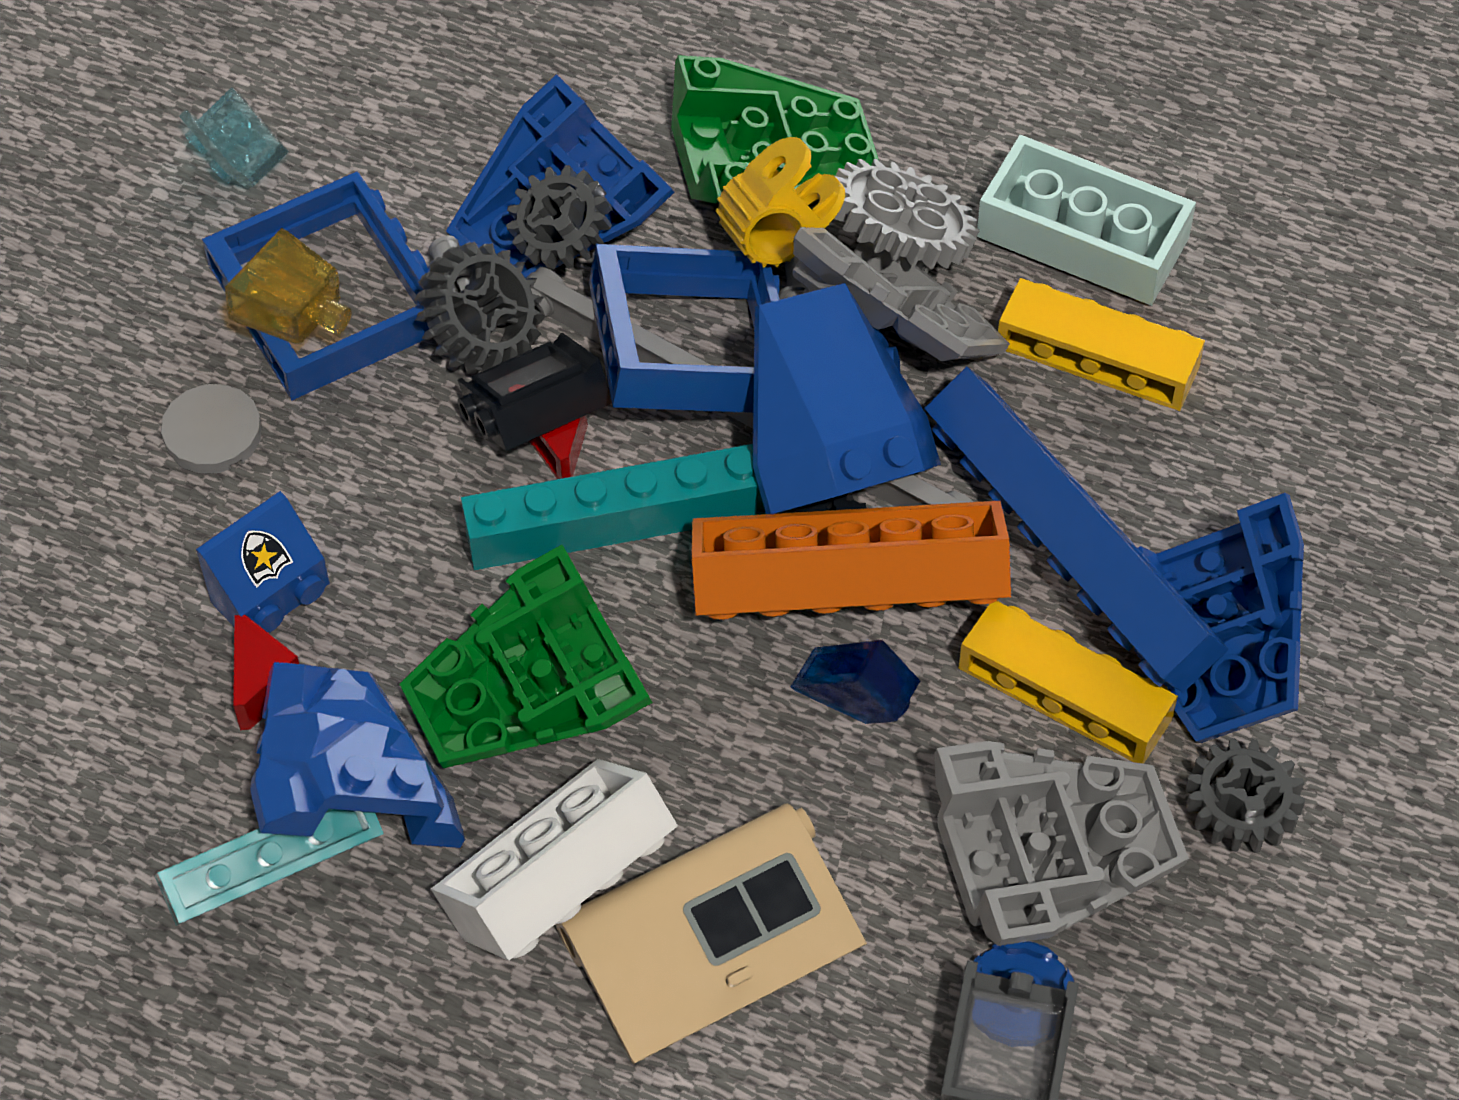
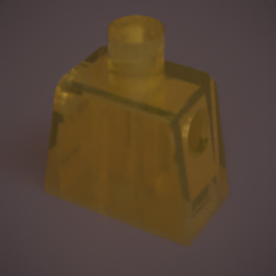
M283 228L225 286L228 319L294 344L302 343L318 325L335 334H340L347 327L352 315L351 308L339 302V273L335 267Z

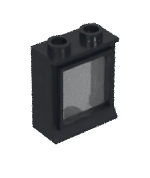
M564 333L559 334L554 343L547 342L471 376L472 381L466 382L463 378L457 379L463 395L457 399L466 423L469 426L476 425L486 440L491 438L506 451L612 403L610 390L599 358Z

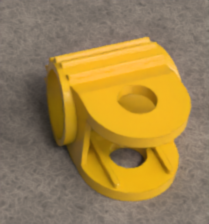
M788 137L768 146L748 164L743 173L733 177L726 186H723L721 196L717 197L719 208L715 212L721 218L719 223L742 253L752 263L760 262L764 268L767 264H774L778 267L780 263L790 262L795 257L793 255L794 237L800 227L826 228L837 216L845 200L843 184L830 174L821 175L817 173L814 177L794 189L812 167L810 164L811 151L800 138ZM782 163H785L783 169L779 172L777 168ZM820 199L813 209L808 206L813 201Z

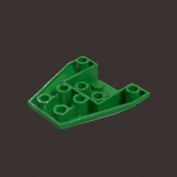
M677 56L674 72L671 129L691 199L719 203L717 197L721 196L723 186H726L733 177L743 173L748 164L768 146L788 137L800 138L811 151L810 164L812 167L794 189L814 177L817 173L835 176L839 168L844 169L847 162L856 166L858 159H862L869 165L872 164L874 159L879 160L858 98L724 58ZM782 163L777 168L779 172L783 169L785 163Z

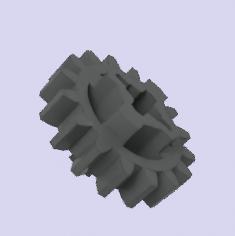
M570 165L564 166L561 175H557L551 167H547L545 179L541 181L534 175L528 177L532 187L528 191L517 189L515 193L521 202L519 205L508 206L507 209L515 219L506 225L507 230L514 237L512 243L535 266L542 261L551 270H554L558 260H561L568 269L573 268V257L578 254L586 261L590 259V253L587 248L591 244L595 246L596 244H604L598 233L600 230L611 229L612 226L605 214L612 211V206L605 198L607 193L599 182L594 181L584 169L576 174Z
M1232 738L1229 740L1226 752H1223L1218 746L1213 744L1209 748L1207 759L1198 757L1195 760L1193 774L1189 775L1185 792L1189 793L1186 809L1188 812H1199L1195 822L1197 830L1205 829L1209 826L1214 830L1211 838L1212 843L1217 844L1223 837L1231 839L1232 851L1238 852L1242 842H1249L1251 848L1256 853L1261 851L1265 838L1273 845L1278 846L1281 844L1284 831L1293 833L1299 818L1298 815H1301L1305 803V798L1300 796L1304 781L1303 778H1290L1295 766L1292 760L1281 764L1276 761L1279 750L1277 747H1272L1265 754L1259 751L1257 739L1251 740L1248 749H1241L1237 740ZM1226 772V777L1216 778L1221 773ZM1216 778L1215 785H1210L1211 782ZM1280 804L1275 813L1264 818V811L1274 810L1275 805Z

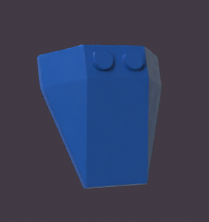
M556 74L520 108L446 231L450 236H454L458 240L460 246L475 242L479 248L485 243H493L496 254L502 250H510V263L512 265L517 262H525L521 273L526 278L539 267H547L542 261L535 266L524 254L520 253L512 243L514 237L507 230L506 225L515 220L507 211L508 206L519 205L521 202L515 191L517 189L528 191L532 187L528 178L531 175H534L541 181L545 179L547 167H551L557 175H561L564 166L570 165L576 174L584 169L594 181H598L607 193L605 198L612 206V211L605 214L612 224L611 229L600 230L598 233L604 243L639 226L675 192L643 159L639 161L596 119L587 104ZM591 244L587 248L588 251L594 249L595 245ZM558 260L556 267L564 263L561 260Z
M845 283L755 306L753 469L766 514L771 515L837 497L941 465L928 416Z

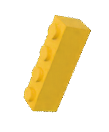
M1023 278L1019 279L999 320L998 332L1010 343L1006 352L1181 411L1199 370L1205 340L1194 337L1185 331L1173 330L1147 321L1138 315L1126 314L1102 306L1093 300L1082 299L1055 290L1049 285L1034 283Z
M999 601L989 604L961 644L960 670L1132 762L1145 763L1172 721L1178 696L1170 692L1164 684L1159 687L1150 678H1143L1124 668L1112 656L1098 654L1077 643L1068 633L1061 630H1052L1031 619L1024 610L1016 606H1006Z

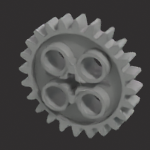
M858 159L856 166L847 162L844 169L839 168L835 177L845 188V200L834 219L845 222L843 227L845 232H857L859 234L857 242H871L874 244L873 251L875 253L886 250L890 252L892 260L897 261L902 256L914 267L918 260H920L929 269H933L936 262L944 268H949L951 262L960 265L963 258H968L980 231L976 228L978 219L970 216L971 207L959 205L962 199L961 196L948 195L946 193L947 185L936 186L931 183L932 176L925 175L922 178L916 176L915 170L912 167H909L906 172L902 171L892 161L889 167H885L877 159H874L871 165L862 159Z

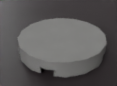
M204 384L186 390L170 403L162 417L161 426L163 442L168 453L173 456V460L182 468L197 473H221L231 469L230 465L237 463L241 459L243 463L252 456L261 441L262 431L260 414L254 401L242 390L225 384Z

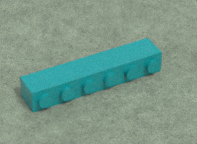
M753 444L461 497L465 530L474 570L533 560L561 544L567 553L689 531L692 530L693 518L766 514L753 469Z

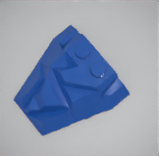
M1287 493L1237 510L1240 520L1238 524L1156 554L1142 546L1138 547L1153 566L1229 648L1184 693L1169 683H1164L1170 692L1178 696L1175 712L1198 743H1203L1298 710L1304 542L1290 495ZM1134 649V651L1142 661L1144 658L1136 649Z
M274 662L269 671L262 718L266 719L265 728L258 740L256 753L260 754L259 765L252 776L250 787L260 833L312 837L327 810L338 809L404 815L411 844L454 848L462 846L466 839L452 795L371 672Z

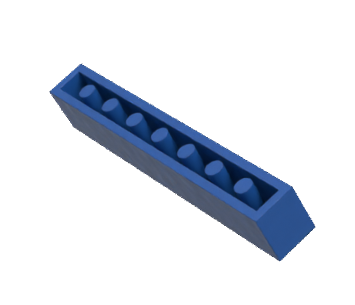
M966 366L924 408L937 422L932 428L936 436L951 450L956 446L960 448L965 454L960 460L964 468L979 482L984 478L989 481L993 486L988 492L992 500L1001 501L1002 510L1007 514L1013 511L1018 514L1022 519L1017 525L1021 533L1037 548L1042 544L1047 547L1052 553L1046 559L1049 565L1067 582L1072 577L1082 587L1076 594L1078 598L1095 615L1099 616L1102 612L1106 614L1113 622L1107 628L1108 632L1127 651L1135 647L1144 658L1138 666L1156 685L1161 687L1167 682L1184 693L1229 650L987 381Z

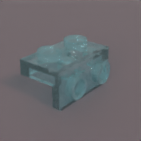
M232 87L199 119L186 109L179 115L190 129L185 134L186 138L202 154L210 153L214 159L208 163L209 166L227 184L234 179L248 190L255 186L289 153L244 97Z

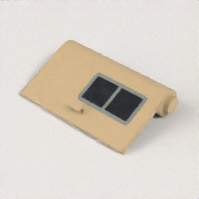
M785 803L582 904L580 911L566 922L556 924L564 946L577 967L583 966L633 1064L867 944L812 840L816 836L815 829L809 816L802 808L795 810L789 803Z

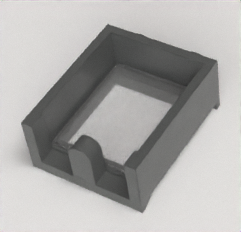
M967 960L941 1091V1100H1058L1079 983L1068 981L1066 990L1033 984L1034 977L1021 972H1012L1010 979L977 972L978 962Z

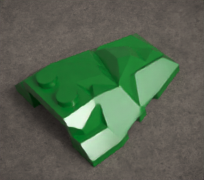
M562 544L518 568L505 580L509 589L489 609L481 604L470 615L474 623L456 641L446 638L399 684L443 769L605 730L653 703Z

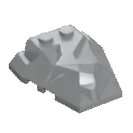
M800 227L796 233L793 255L799 261L793 269V277L806 287L805 293L845 283L872 327L879 330L893 326L900 339L928 352L940 361L1003 354L1010 345L975 308L962 303L955 306L951 301L958 291L949 282L944 281L941 286L927 274L930 269L922 261L918 260L915 267L911 266L907 259L902 256L897 261H894L890 256V252L886 250L875 253L873 251L874 244L871 242L859 243L855 250L851 251L824 228Z
M992 741L940 747L935 751V783L942 803L937 816L938 829L969 922L974 926L982 925L985 935L998 946L1051 938L1066 928L1181 868L1189 859L1154 765L1088 755L1084 763L1054 759V750L1037 748L1034 756L1004 752V743Z

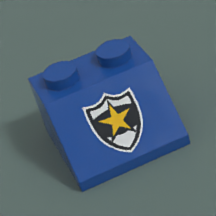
M281 491L196 549L210 601L233 627L235 615H240L241 617L246 615L270 633L281 624L286 614L301 604L308 605L316 601L324 592L325 587L330 584L323 555L287 497Z

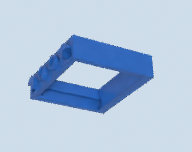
M358 171L202 239L210 270L291 401L426 340L422 339L424 332L429 329L427 323L415 320L417 314L425 308L414 301L415 307L299 359L241 266L248 261L356 214L412 300H414L417 293L424 290L418 282L422 275L429 272L427 264L418 250L411 252L407 246V237L401 223L396 217L389 219L385 213V203L379 190H370Z
M596 244L589 285L612 406L614 408L753 413L754 367L639 362L625 293L747 299L754 326L755 306L780 300L779 275H773L771 265L767 264L764 268L758 261L752 263L742 251Z

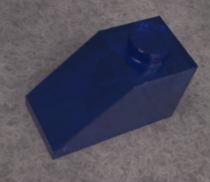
M884 640L815 647L790 687L794 691L864 724L896 722L904 715L910 706V698L921 681Z

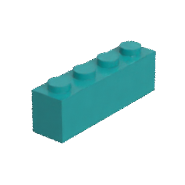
M328 809L312 837L260 833V829H256L156 873L155 879L177 926L383 835L384 832L375 812Z

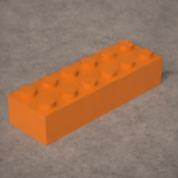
M1001 501L693 518L692 568L696 616L707 615L712 619L723 620L733 618L738 613L760 612L764 616L775 617L785 615L790 610L812 609L814 612L827 614L837 612L842 607L864 606L866 609L879 611L889 609L894 604L916 603L921 607L930 608L942 606L946 601L968 600L974 604H991L999 598L1011 597L1010 541Z

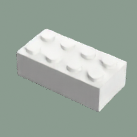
M597 759L433 886L431 890L460 936L466 942L510 961L512 958L521 957L534 949L539 942L538 937L553 925L566 922L580 911L581 903L597 890L609 888L618 882L623 875L622 870L637 858L650 855L658 850L665 841L664 837L678 827L647 773Z

